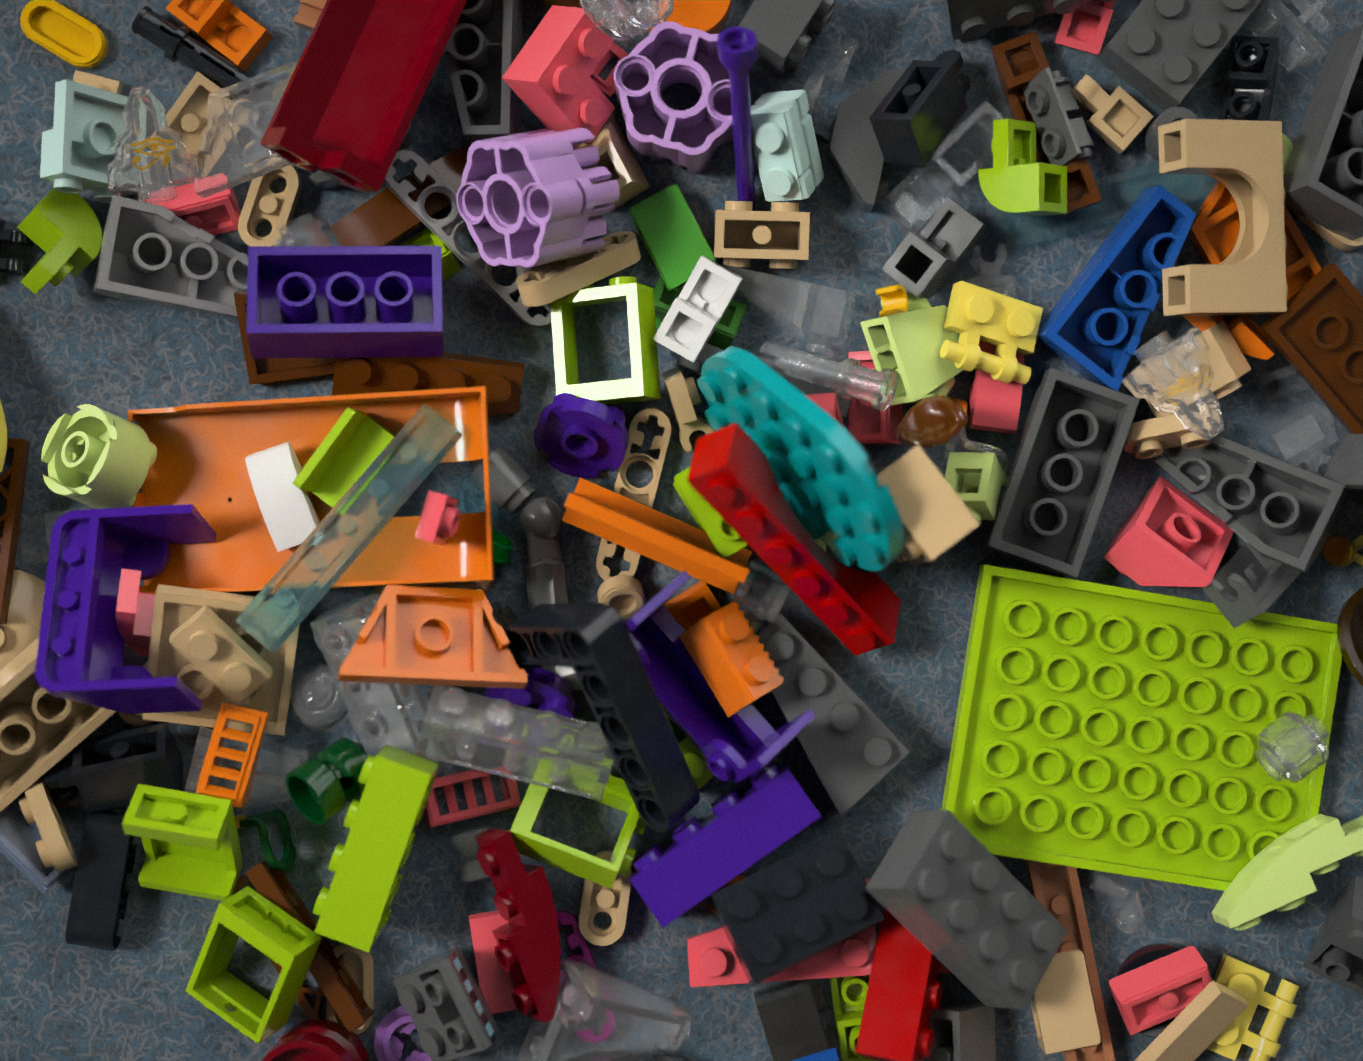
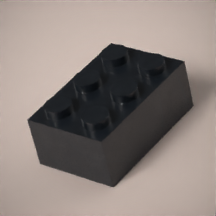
M842 832L711 894L710 902L751 987L880 924L885 919L874 896L865 889L868 884Z

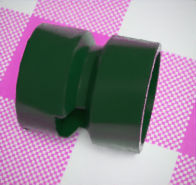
M341 737L319 752L317 759L310 758L286 775L285 784L288 794L294 805L306 819L313 824L322 825L344 810L346 803H351L353 799L358 800L362 797L366 784L360 783L359 777L367 759L364 751L350 739Z

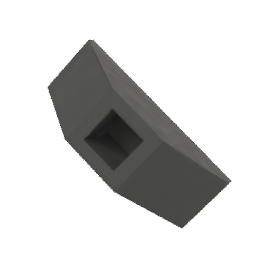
M892 69L841 101L837 109L827 158L861 211L871 213L875 201L883 203L889 181V175L881 174L884 157L869 117L902 76L904 69Z

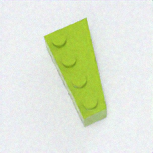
M387 744L377 753L376 757L368 755L359 777V782L366 784L361 800L353 799L344 820L343 826L350 828L345 845L337 844L328 866L329 871L335 872L330 888L322 887L313 909V914L320 916L314 933L369 953L390 917L392 911L390 906L403 878V875L399 874L398 871L399 868L403 869L411 853L416 838V833L412 831L414 825L418 826L423 816L440 765L439 763Z

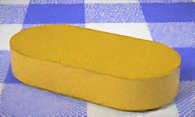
M32 0L23 8L20 16V25L24 34L31 41L79 69H91L98 66L106 57L108 42L104 33L95 24L55 0Z

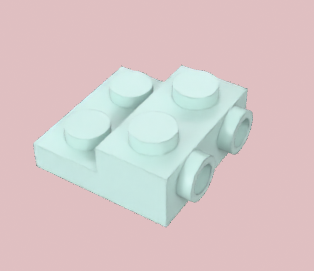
M68 79L56 82L53 129L42 132L40 178L53 181V189L60 193L79 194L83 192V189L94 191L93 199L102 203H111L113 195L124 197L140 193L142 191V170L135 168L132 160L135 156H139L141 158L140 162L135 161L138 167H143V154L133 153V150L142 147L143 144L131 147V143L144 140L145 102Z

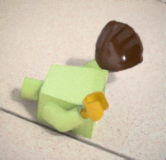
M901 284L875 289L876 295L881 297L883 308L882 311H879L880 317L862 321L860 324L887 405L892 406L917 401L900 422L896 431V437L900 442H906L908 446L912 447L919 445L921 448H933L935 444L941 446L949 443L950 439L967 425L968 416L956 399L947 396L955 384L954 376L963 371L956 368L953 361L940 357V350L944 341L949 340L958 343L960 335L943 328L948 307L945 305L931 307L926 298L921 299L912 293L906 292Z

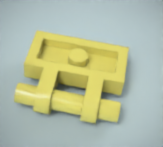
M964 281L956 282L952 287L943 328L960 335L958 343L949 340L944 341L941 346L940 357L953 361L956 368L971 372L974 369L990 373L993 380L1007 384L1011 380L1026 384L1031 376V367L1018 363L1015 356L1016 352L1023 355L1034 353L1043 308ZM979 340L996 345L995 354L992 355L981 351Z
M1223 954L1213 981L1240 993L1248 1003V1006L1206 1049L1235 1061L1241 1045L1244 1044L1253 1048L1248 1061H1270L1271 1057L1276 1058L1281 1044L1277 1041L1287 1017L1292 1019L1297 1005L1293 1002L1300 986L1281 979L1276 994H1270L1264 991L1270 973ZM1261 1005L1268 1008L1269 1011L1260 1033L1257 1034L1248 1030L1257 1006Z

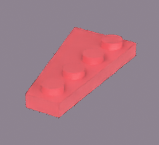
M871 878L865 879L867 884L869 883ZM722 926L687 937L690 987L749 983ZM875 926L763 982L870 975L876 948Z

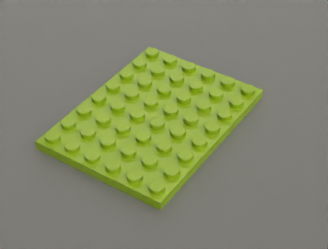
M982 564L979 569L941 810H949L993 855L1225 891L1238 873L1265 847L1287 831L1319 813L1342 662V654L1337 638V624L1263 612L1240 626L1233 628L1214 603Z

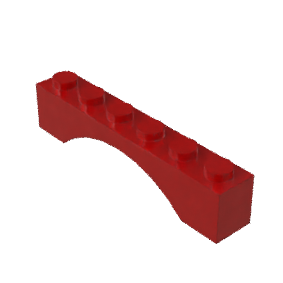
M736 422L697 438L687 482L855 656L893 644L895 642L901 600L875 572H861L844 566L832 558L813 540L788 505L773 475L766 454Z

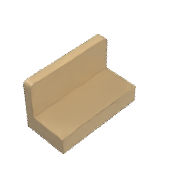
M1079 949L1055 953L1030 999L1039 1047L1045 1054L1097 1045L1101 1042L1084 953Z

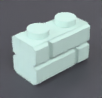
M806 90L778 91L762 94L755 102L756 105L751 107L753 149L765 200L773 202L809 198L815 190V186H818L823 180L824 173L812 117L808 114L810 108Z

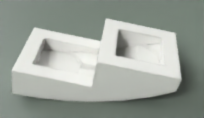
M702 255L679 297L675 298L653 340L694 363L717 327L744 278Z
M288 441L246 456L245 461L252 487L277 552L321 538L324 529L307 492L300 490L293 484L302 467L291 442Z

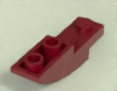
M490 828L476 835L475 838L480 849L477 851L478 862L484 873L491 877L497 892L494 895L496 908L505 920H508V923L493 930L498 944L494 948L495 955L500 966L506 972H509L514 985V989L511 991L512 999L519 1012L526 1017L546 1023L554 1018L560 979V939L551 889L543 866L522 863L510 831Z

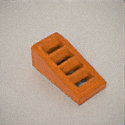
M228 702L221 703L195 794L232 800L234 807L239 808L248 804L270 712ZM233 719L254 724L252 733L228 728L229 720ZM225 738L249 743L247 751L224 747ZM220 757L243 762L241 771L218 766ZM220 777L237 781L235 790L214 785L215 778Z

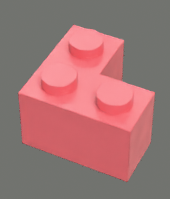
M552 5L502 79L539 121L548 128V131L554 130L559 132L582 127L588 129L596 137L615 107L592 81L590 76L614 42V39L588 8Z

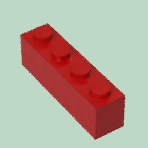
M883 907L882 914L885 919L880 923L856 1053L865 1058L878 1061H922L923 1058L928 1059L933 1048L934 1031L928 1028L932 1010L937 1011L939 1009L942 999L943 984L941 981H937L941 962Z

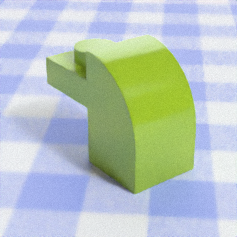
M1014 119L993 120V139L991 142L993 168L978 169L979 183L987 200L997 209L1009 213L1035 216L1067 214V166L1036 163V123Z
M52 188L17 226L20 231L46 252L22 279L21 283L34 294L47 282L56 287L69 273L76 278L98 255L102 244L101 226L93 209L78 194L60 193Z

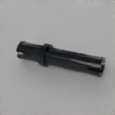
M148 6L142 8L135 17L131 26L133 33L139 34L163 50L165 58L171 62L180 61L195 72L198 71L218 87L243 102L248 108L253 105L263 90V81L256 79L224 56H221L195 39L193 32L187 27L181 26L178 28L152 11Z

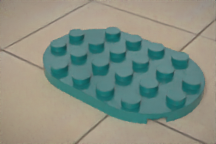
M729 347L723 352L719 351L705 360L701 368V377L697 379V384L708 405V409L704 412L707 422L714 431L737 422L763 450L788 505L814 540L820 538L831 548L838 561L844 566L854 564L868 571H879L897 559L903 552L905 543L904 529L899 511L887 485L880 486L875 472L866 462L869 457L855 439L828 413L751 353L737 347Z

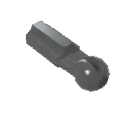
M549 497L528 500L519 514L518 522L522 532L526 535L528 565L525 567L529 611L539 604L568 603L566 566L561 560L559 536L564 521H561L564 514L557 502Z

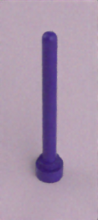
M732 27L721 32L717 38L718 58L729 71L737 201H752V211H755L756 196L749 69L758 56L757 37L748 28Z

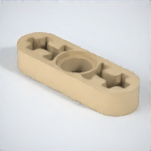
M621 231L602 237L606 241L605 245L599 251L542 264L524 272L516 279L522 304L529 307L549 304L637 263L641 259V254L635 233Z

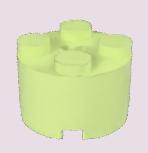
M83 404L77 406L82 410L72 416L66 413L63 414L51 427L42 448L41 461L48 464V476L43 475L45 484L57 494L96 509L132 507L135 503L137 492L146 479L149 467L156 461V445L149 442L147 434L137 424L94 405Z

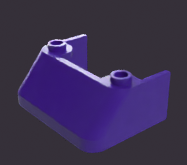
M193 504L73 510L63 514L55 522L51 531L35 668L36 679L47 692L55 697L127 714L202 710V701L178 677L154 678L148 670L141 666H123L125 641L120 635L116 624V606L121 569L141 571L140 580H149L161 574L166 568L169 561L170 544L216 542L215 531Z
M684 570L633 615L625 625L663 711L706 757V764L709 770L722 781L729 779L733 782H739L765 766L815 715L808 709L776 731L752 704L730 717L726 715L679 637L685 632V629L662 605L691 578Z

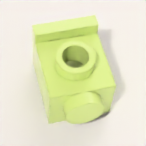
M949 452L945 480L978 521V526H980L981 520H995L1001 485H1004L1006 480L1005 473L995 452Z

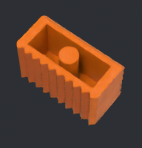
M731 602L706 616L679 636L728 717L784 683V677L778 675L779 669L775 668L774 661L768 658L769 652L763 651L764 644L758 642L759 636L753 634L754 628L749 626V620L743 617L744 612L738 610L739 603Z

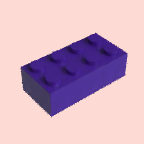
M441 246L248 247L246 333L251 357H443Z
M772 762L766 764L749 777L752 786L739 795L734 789L729 790L711 803L713 813L700 822L696 816L689 818L672 831L674 840L661 849L656 842L634 858L635 862L633 865L635 868L632 869L630 881L663 928L821 817L784 763L777 768Z

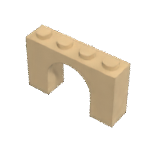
M1183 119L1158 126L1159 174H1196L1215 178L1233 196L1240 220L1237 242L1230 255L1220 264H1189L1162 269L1163 316H1240L1287 312L1286 298L1288 285L1286 282L1285 261L1287 238L1284 223L1286 193L1283 185L1284 142L1282 139V121Z

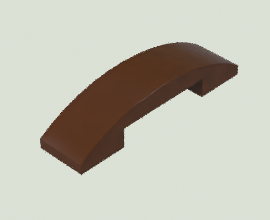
M1036 31L997 44L991 48L1002 91L1013 119L1033 123L1035 122L1026 106L1022 87L1045 68H1050ZM1036 128V163L1050 164L1047 155L1043 151L1041 138ZM1086 158L1077 161L1073 159L1068 164L1063 165L1067 166V214L1056 215L1057 218L1102 202V197Z
M471 144L428 164L456 193L461 186L462 175ZM412 174L397 182L400 183L403 180H407L416 188L414 192L408 194L414 202H416L424 189L433 184L425 177V180L420 185L413 178ZM387 188L346 215L316 240L320 246H390L424 224ZM432 193L425 199L424 207L426 213L434 219L450 209L451 205L448 198L443 194Z

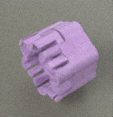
M672 21L662 22L656 25L651 30L649 36L637 44L628 56L622 58L617 63L614 70L616 101L620 103V109L626 122L628 145L637 159L643 161L644 155L650 156V161L667 158L679 169L685 166L687 167V173L696 174L707 168V162H711L715 150L721 144L733 140L729 71L718 58L717 38L720 34H709L699 29L683 27ZM688 83L701 93V97L696 105L683 111L668 107L662 100L661 94L669 85Z
M581 127L556 132L554 130L548 131V128L478 140L471 144L467 154V163L463 171L461 186L457 192L456 203L459 214L466 222L467 228L478 246L479 253L487 264L491 266L520 265L529 268L599 251L603 248L606 241L602 238L590 241L585 239L607 234L606 220L602 215L610 213L615 207L613 202L619 201L620 190L617 180L592 185L594 182L608 180L612 175L603 166L591 168L599 162L597 146L573 150V145L591 142L595 138L588 129Z

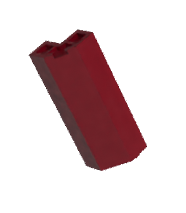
M327 0L259 145L315 174L317 170L328 172L339 178V182L342 185L355 190L379 191L467 0Z

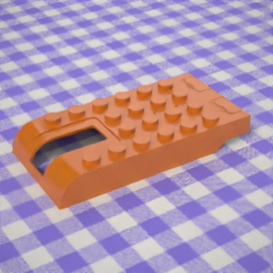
M485 386L186 404L171 408L128 410V421L137 422L147 434L149 442L154 443L157 448L156 461L149 467L146 479L141 486V493H137L132 507L193 504L216 533V542L170 544V555L166 568L158 576L144 580V586H139L140 593L156 594L158 584L225 593L494 580L487 388ZM351 407L366 412L401 439L382 466L483 460L485 511L460 514L457 530L452 538L447 537L444 546L416 538L414 536L421 516L387 518L380 516L377 472L346 515L339 514L315 494L306 491L324 532L321 538L277 552L258 505L245 458L250 454L290 441L303 469L344 411Z

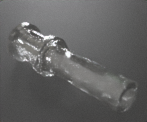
M771 340L765 341L760 348V352L776 356V359L758 356V359L771 369L798 379L832 388L840 399L847 401L854 397L870 402L876 410L884 411L890 406L895 396L897 374L892 369L885 368L882 371L863 367L861 362L854 358L838 362L780 345Z

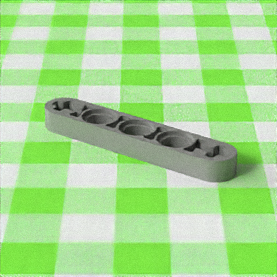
M408 150L397 151L383 181L388 189L523 323L533 327L549 324L551 322L550 303L544 305L545 310L548 311L545 317L541 314H535L531 317L527 313L530 307L522 304L520 295L517 296L515 302L509 297L510 293L518 289L516 279L524 272L531 270V268L517 265L515 266L517 276L513 284L510 286L497 284L491 274L493 266L487 264L482 259L479 251L469 253L464 251L459 245L458 235L461 229L467 227L457 208V193L419 155ZM397 161L401 165L406 164L408 161L411 162L415 167L411 174L420 185L425 180V177L433 183L420 193L416 202L408 196L416 188L407 180L397 183L393 179L396 173V169L392 165L394 162ZM432 193H441L448 198L451 209L446 218L433 219L426 213L424 204L427 196Z

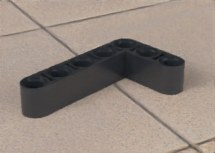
M603 603L539 604L504 629L510 641L508 648L518 663L524 665L572 666L637 811L649 827L658 832H666L700 802L698 787L627 627L614 608Z

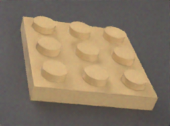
M158 584L155 594L147 670L154 678L178 677L202 701V710L143 713L142 720L214 728L221 703L235 704L169 643L171 633L204 605H207L273 668L272 677L238 705L270 712L265 734L285 736L302 602ZM230 719L228 728L252 732L254 724Z

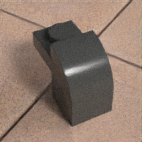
M947 197L920 234L911 231L907 234L882 270L916 297L929 299L943 289L963 265L960 262L987 228V225L953 199Z

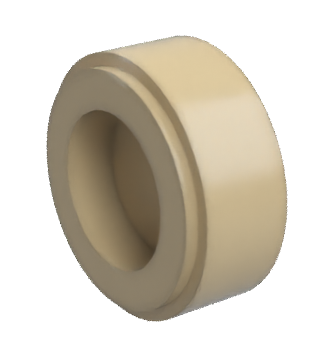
M613 576L605 580L597 592L598 603L607 604L614 608L623 621L629 620L645 606L643 586L639 580L632 576Z

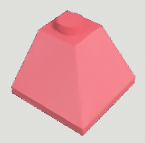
M1159 476L1116 533L1103 558L1111 563L1118 572L1128 576L1140 586L1207 587L1214 578L1234 531L1162 476Z

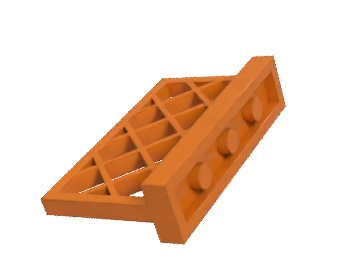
M581 477L574 492L569 493L564 504L567 509L561 521L680 572L685 570L689 576L731 594L735 593L739 581L745 582L750 571L746 565L752 551L742 548L731 556L722 558L704 530Z

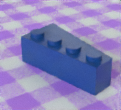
M1161 184L1145 188L1042 321L1036 340L1090 382L1118 391L1124 377L1122 375L1131 356H1134L1141 340L1140 334L1151 311H1154L1160 298L1162 269L1174 266L1197 213Z

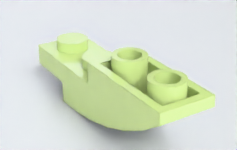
M1318 814L1275 839L1238 873L1224 891L1212 911L1215 922L1230 929L1245 930L1259 924L1262 921L1260 916L1275 909L1279 912L1287 911L1303 904L1304 896L1317 891L1310 873L1312 875L1325 874L1339 867L1338 860L1352 854L1354 856H1363V815L1340 825L1337 818Z

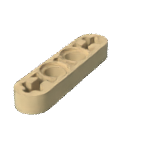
M647 408L639 411L631 421L628 431L629 443L627 451L619 467L613 492L653 508L671 438V424L669 418L662 411ZM649 417L657 418L658 427L664 429L663 436H654L650 449L651 451L660 450L658 460L643 453H630L633 444L642 448L644 433L637 429L639 423L647 424ZM638 461L647 463L653 470L652 481L642 488L630 485L626 478L628 467ZM601 538L596 558V568L599 576L605 581L611 578V571L609 567L604 566V560L606 557H614L617 544H608V540ZM625 548L624 560L630 563L629 571H621L619 575L634 577L641 554Z

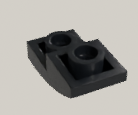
M1235 35L1232 37L1222 76L1226 88L1218 120L1269 121L1278 68L1279 38Z

